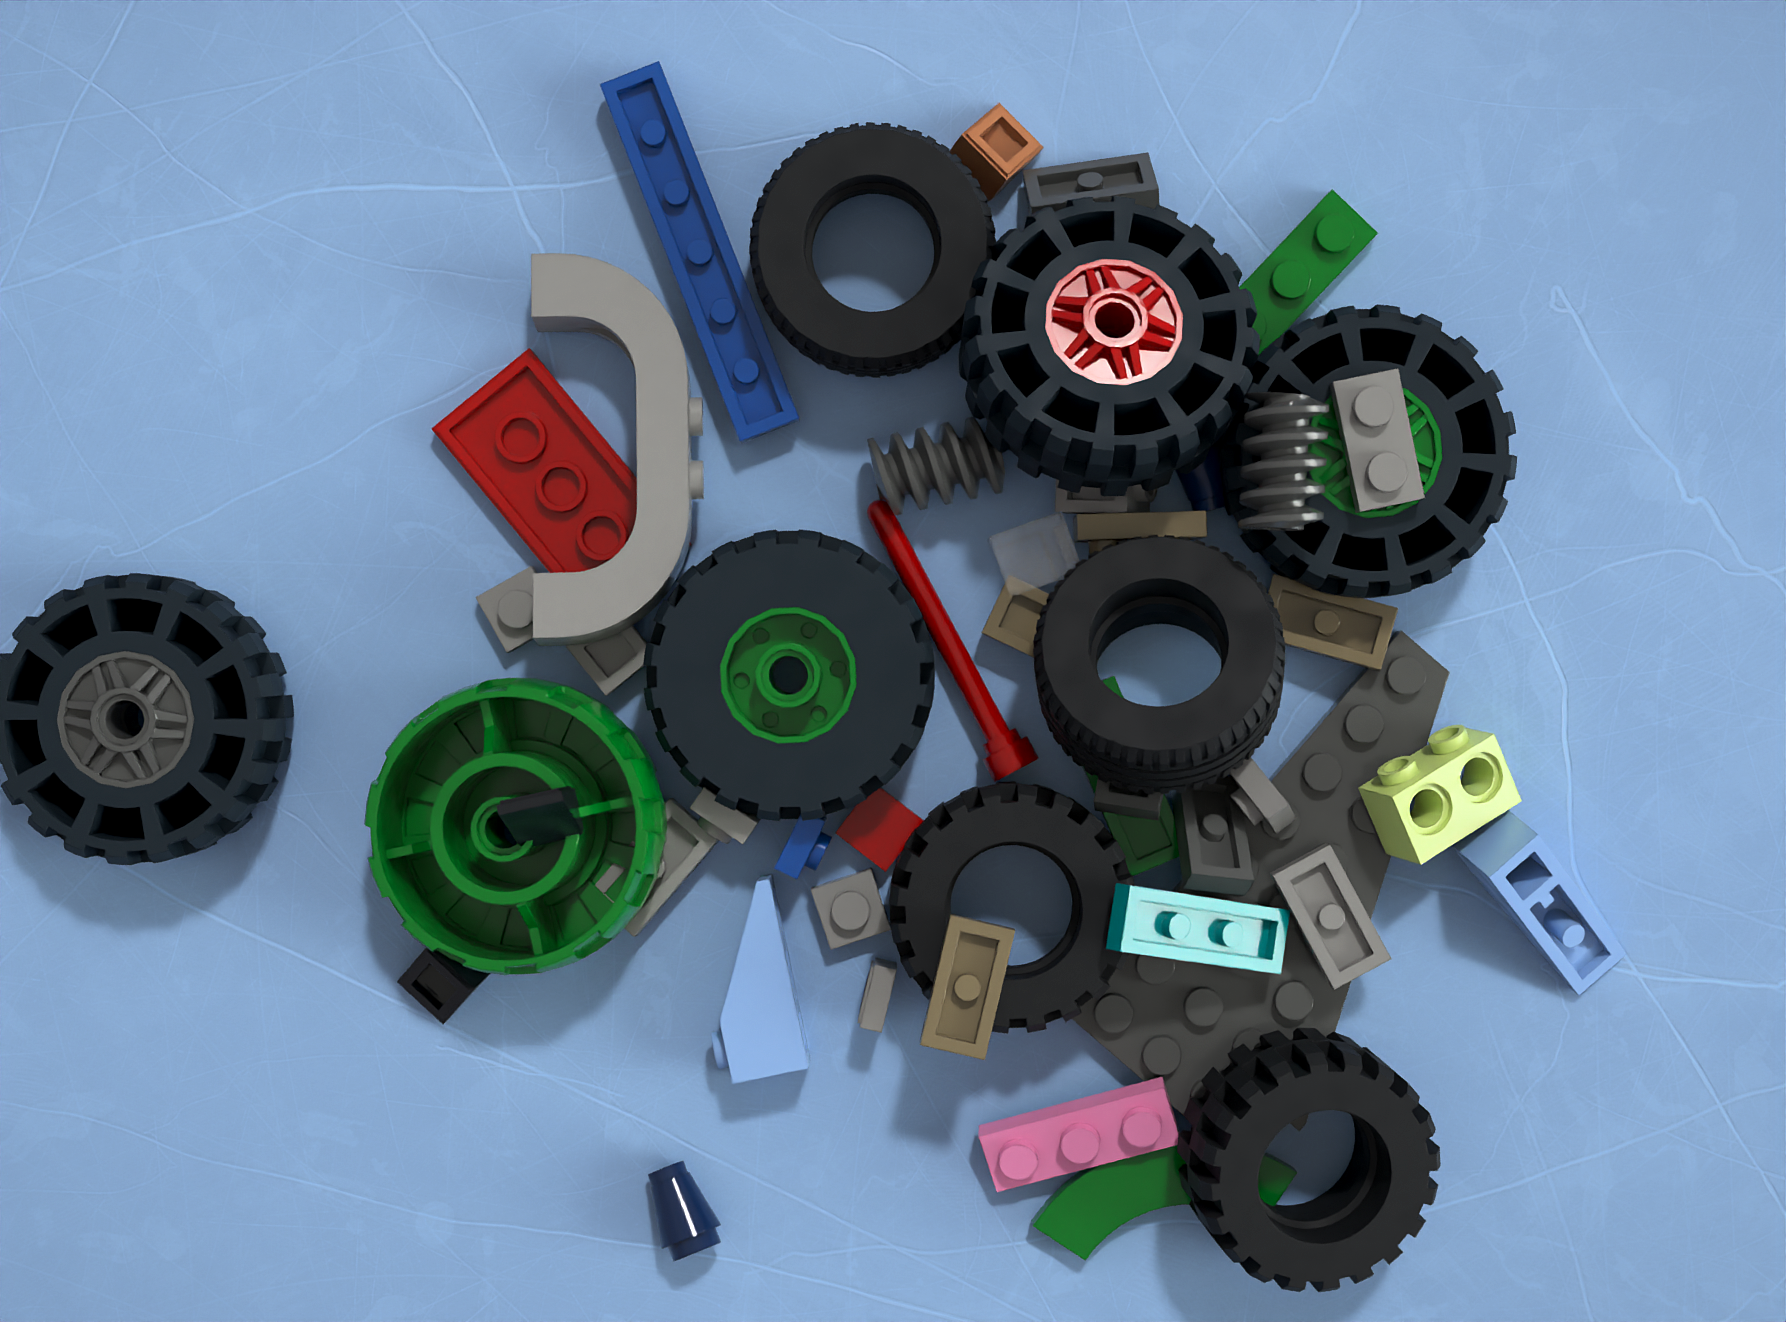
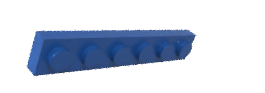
M657 61L601 83L600 87L739 441L744 443L800 421L660 62Z

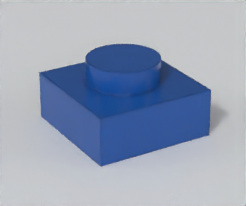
M800 814L774 869L795 879H798L804 866L816 871L832 839V836L821 832L827 817L802 821Z

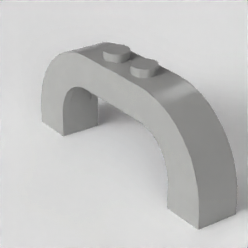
M531 254V317L537 331L586 332L601 336L614 343L627 355L635 368L637 514L635 525L628 541L612 559L596 568L581 572L532 573L533 639L539 646L580 645L614 636L630 628L661 602L676 581L683 567L691 538L692 499H704L703 461H692L691 436H703L702 397H691L690 376L678 330L662 303L645 285L624 270L595 258L576 254Z

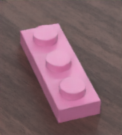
M1163 1077L979 1125V1140L997 1192L1178 1145V1134L1180 1133Z

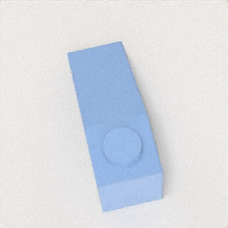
M1509 810L1452 845L1453 849L1479 883L1577 995L1584 992L1626 955L1623 948L1539 834Z
M772 874L760 876L756 882L719 1021L721 1030L712 1031L711 1033L718 1069L729 1068L732 1084L808 1069L810 1063L807 1039Z

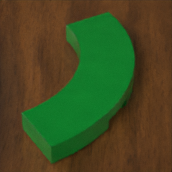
M1176 1145L1081 1170L1067 1180L1046 1200L1032 1218V1226L1086 1260L1110 1233L1131 1219L1164 1207L1189 1205L1191 1199L1182 1188L1178 1172L1182 1164L1186 1163L1177 1153ZM1266 1152L1259 1168V1196L1265 1203L1275 1206L1297 1174V1171L1291 1165Z

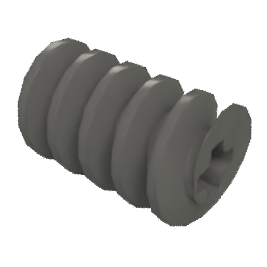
M1279 392L1246 393L1245 397L1248 400L1261 404L1263 407L1247 412L1243 416V423L1248 427L1261 431V434L1243 440L1242 450L1260 458V461L1243 466L1240 469V476L1258 484L1259 488L1241 493L1239 503L1258 512L1257 515L1240 520L1238 528L1264 531L1304 530V525L1324 519V512L1305 505V499L1324 493L1325 485L1306 478L1308 471L1326 466L1327 459L1309 452L1308 445L1328 439V432L1309 425V418L1329 412V405L1303 394Z
M969 417L965 420L962 438L958 437L949 422L942 423L940 425L938 443L932 441L924 427L917 428L915 430L913 448L910 449L899 433H893L890 436L887 454H883L874 438L867 439L879 499L887 502L894 515H901L903 513L905 495L908 494L911 495L919 510H925L928 508L930 490L932 489L937 491L945 505L952 504L955 484H961L971 500L978 497L980 479L985 478L995 494H1000L1003 491L1005 467L1002 452H999L990 443L974 417Z

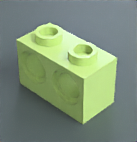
M1452 725L1442 728L1429 737V744L1410 756L1397 757L1384 763L1377 771L1378 776L1358 787L1387 855L1421 865L1522 801L1495 734L1465 728L1463 725ZM1465 766L1464 776L1462 780H1460L1461 771ZM1415 796V804L1410 813V803Z

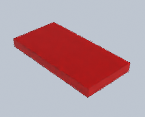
M530 348L431 428L550 573L581 572L596 568L612 559L628 541L633 531L637 514V477Z

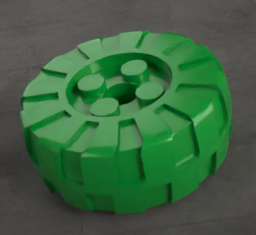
M537 678L487 680L443 696L418 716L414 717L398 733L386 750L385 755L387 758L377 779L371 782L366 801L364 825L370 827L372 856L367 859L372 877L381 897H389L394 908L404 920L401 926L430 951H439L463 964L462 967L500 975L543 973L575 963L605 946L627 926L648 898L658 877L657 874L664 844L667 842L666 802L663 800L656 777L657 769L638 736L608 706L573 687ZM571 786V789L575 788L579 805L578 810L584 827L582 835L566 836L565 840L532 847L533 840L526 841L523 846L519 844L512 845L506 840L496 806L500 805V801ZM632 841L635 843V847L629 846ZM613 863L626 868L604 894L595 886Z

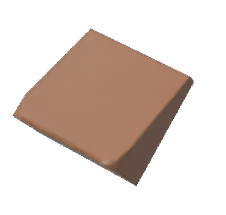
M998 103L961 134L949 153L952 155L956 154L961 159L962 164L972 171L971 176L978 180L982 192H984L987 200L990 201L1044 147Z

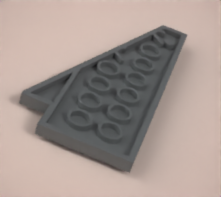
M1402 630L1396 631L1389 640L1381 671L1364 668L1269 778L1271 783L1288 802L1297 819L1276 834L1265 819L1254 826L1244 814L1254 881L1246 895L1184 889L1182 880L1171 892L1289 910L1270 873L1317 847L1328 843L1331 845L1371 920L1391 855L1385 853L1358 787L1378 776L1377 771L1384 763L1397 757L1410 756L1427 745L1450 672ZM1290 913L1281 974L1129 953L1123 969H1116L1109 979L1108 983L1111 987L1098 1001L1093 997L1081 1006L1080 1010L1082 1013L1072 1019L1143 1081L1163 1077L1171 1105L1183 1115L1190 1098L1195 1097L1201 1100L1207 1091V1088L1201 1082L1212 1067L1219 1073L1232 1063L1228 1053L1244 1043L1252 1051L1261 1046L1260 1035L1277 1030L1283 1033L1289 1040H1293V1031L1296 1028H1316L1325 1037L1335 1032L1351 981L1335 990L1330 987ZM1309 1114L1297 1118L1290 1124L1300 1131L1305 1126Z

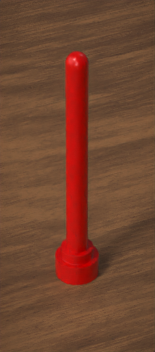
M873 501L867 509L868 519L903 585L918 605L928 632L987 741L982 747L988 757L982 760L993 781L996 782L1039 759L1027 736L1021 739L1016 728L1009 730L896 515H894L886 501Z

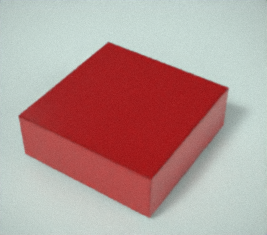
M881 787L853 808L835 834L886 872L903 850L905 842L911 833L924 820Z

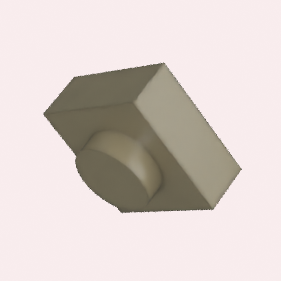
M1008 575L981 633L1034 658L1033 641L1036 634L1037 620L1040 619V611L1043 605L1047 604L1046 599L1049 594Z

